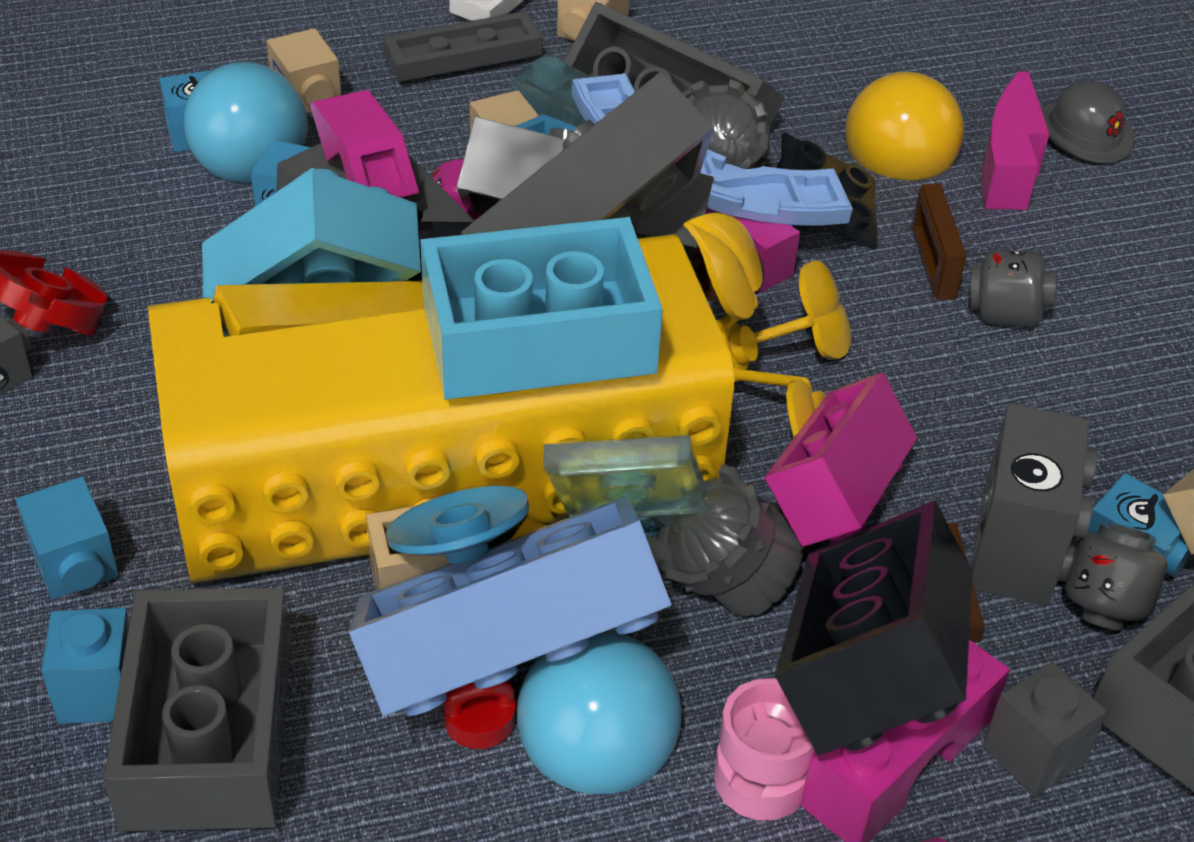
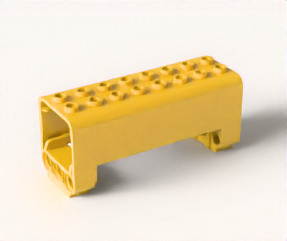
M677 234L638 238L663 309L657 374L444 400L425 309L224 337L218 303L211 304L210 297L148 305L163 442L191 585L369 555L366 514L417 506L436 497L465 489L485 486H510L524 491L528 497L529 511L520 522L508 530L513 531L518 530L526 518L548 525L595 508L606 493L620 498L627 495L634 510L677 503L687 492L680 480L691 472H694L704 481L720 478L719 470L722 464H725L734 394L733 363L725 339Z

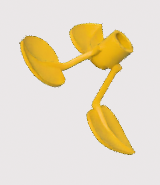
M709 213L686 221L683 226L687 228L698 244L712 286L721 306L727 313L722 319L716 321L731 355L734 382L746 381L787 387V410L794 438L826 394L822 391L812 392L811 383L806 377L746 369L750 362L757 359V343L812 327L815 344L822 357L828 360L844 357L851 346V328L847 314L839 302L840 296L835 280L823 262L815 260L805 263L799 273V291L807 316L753 333L750 327L746 325L739 326L736 323L753 315L754 310L758 306V299L754 292L761 287L763 279L758 252L750 233L739 220L727 214Z

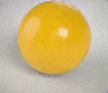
M916 72L891 73L867 85L852 103L845 124V141L850 155L861 166L874 173L901 180L927 179L948 170L960 153L964 137L962 112L952 93L939 81Z

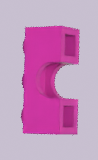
M969 640L966 701L959 703L950 714L937 721L918 723L916 720L886 730L877 741L859 750L848 751L841 747L820 756L815 751L811 755L801 807L844 842H870L905 807L915 780L936 753L948 762H951L991 722L1010 668Z

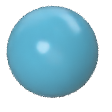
M235 62L212 70L194 87L185 107L184 131L191 152L208 172L226 181L252 183L251 171L273 140L305 145L308 120L305 105L300 94L281 73L258 63Z
M604 631L587 638L588 646L568 658L558 661H547L545 655L539 656L527 672L517 702L519 735L522 745L535 767L555 783L571 790L588 794L622 792L637 787L652 778L666 764L672 754L680 733L682 718L679 691L664 661L650 647L639 640L625 634Z

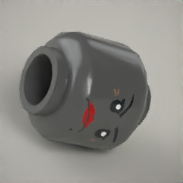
M994 250L986 254L982 264H973L970 293L971 310H980L981 317L986 324L1031 327L1040 322L1044 307H1056L1057 272H1046L1045 260L1039 252Z
M1103 522L1100 524L1099 531L1088 532L1085 538L1079 537L1066 578L1065 590L1072 601L1084 607L1081 616L1084 620L1100 627L1122 630L1125 620H1143L1153 614L1167 570L1165 556L1154 547L1157 540L1154 536L1124 525Z

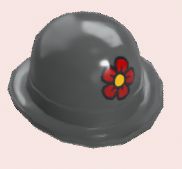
M1077 82L1068 86L1057 102L1041 108L1049 131L1048 139L1058 148L1076 159L1093 164H1112L1127 157L1134 146L1133 129L1126 120V107L1123 99L1116 90L1101 82Z

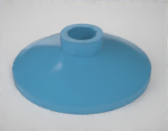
M510 486L477 487L442 495L421 503L397 517L387 528V540L393 550L401 553L425 556L445 554L447 562L451 564L471 562L487 554L489 551L487 542L501 536L526 516L529 511L528 497L521 489Z

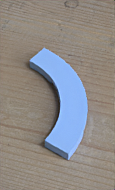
M626 74L573 79L571 94L584 120H591L596 124L631 96L635 90ZM707 149L700 173L714 177L707 204L708 209L754 221L785 225L821 226L849 223L853 208L834 169L789 170L765 166L743 169L727 164L726 156Z

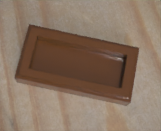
M922 184L921 188H919L911 226L933 296L936 297V300H956L967 255L942 184Z

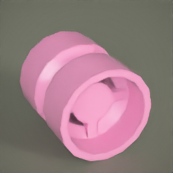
M776 678L755 679L742 684L728 696L722 713L719 733L720 743L717 748L714 767L715 788L724 803L739 815L758 821L778 820L793 814L801 806L811 755L815 752V749Z

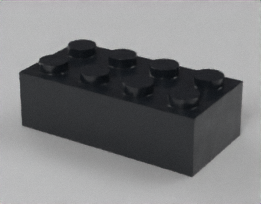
M936 500L808 553L774 676L818 756L841 747L848 751L862 749L877 741L886 730L916 720L918 723L937 721L950 714L959 703L966 701L973 572Z

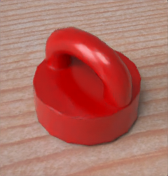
M506 680L492 687L478 689L475 687L474 682L446 692L447 699L443 702L444 727L449 737L459 745L471 749H488L501 744L511 735L516 723V703L513 685Z

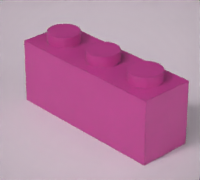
M883 372L828 392L764 477L802 547L827 539L832 544L863 531L866 528L867 518L875 505L885 497V489L893 476L903 468V460L917 439Z

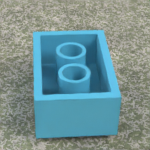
M311 168L202 242L203 298L210 297L212 304L217 285L406 281L421 272L417 203L391 195L386 189L380 187H368L341 178L331 170Z
M630 217L420 239L423 305L444 400L657 374L663 309Z

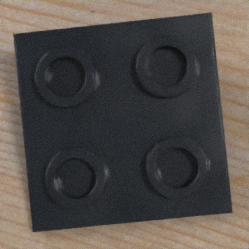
M784 132L781 136V160L776 168L789 170L834 169L853 210L849 223L826 226L875 250L878 246L875 178L870 176L862 167L856 164H846L825 153L815 143L807 140L801 141ZM791 225L800 231V235L809 227V225Z

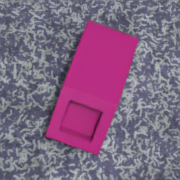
M369 90L310 103L326 161L341 159L347 180L368 187L386 189L391 195L403 199L411 198L419 193L403 135Z

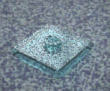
M690 435L544 444L543 468L569 517L626 495L638 517L693 514L707 511L706 486Z

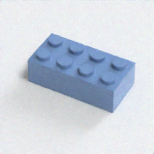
M626 495L490 547L487 554L477 560L462 564L449 563L360 597L349 634L382 715L385 716L403 709L406 716H414L434 709L445 702L447 699L445 692L474 682L475 687L478 689L500 684L513 677L518 672L516 665L542 655H545L547 661H558L573 656L588 646L587 638L612 628H615L618 634H627L641 630L659 619L657 611L672 606L641 522Z

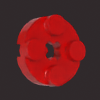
M0 250V302L15 309L13 315L15 322L37 332H49L52 324L67 327L84 335H94L104 314L103 309L107 300V295L100 286L84 275L65 267L62 276L43 269L46 262L45 258L18 251Z

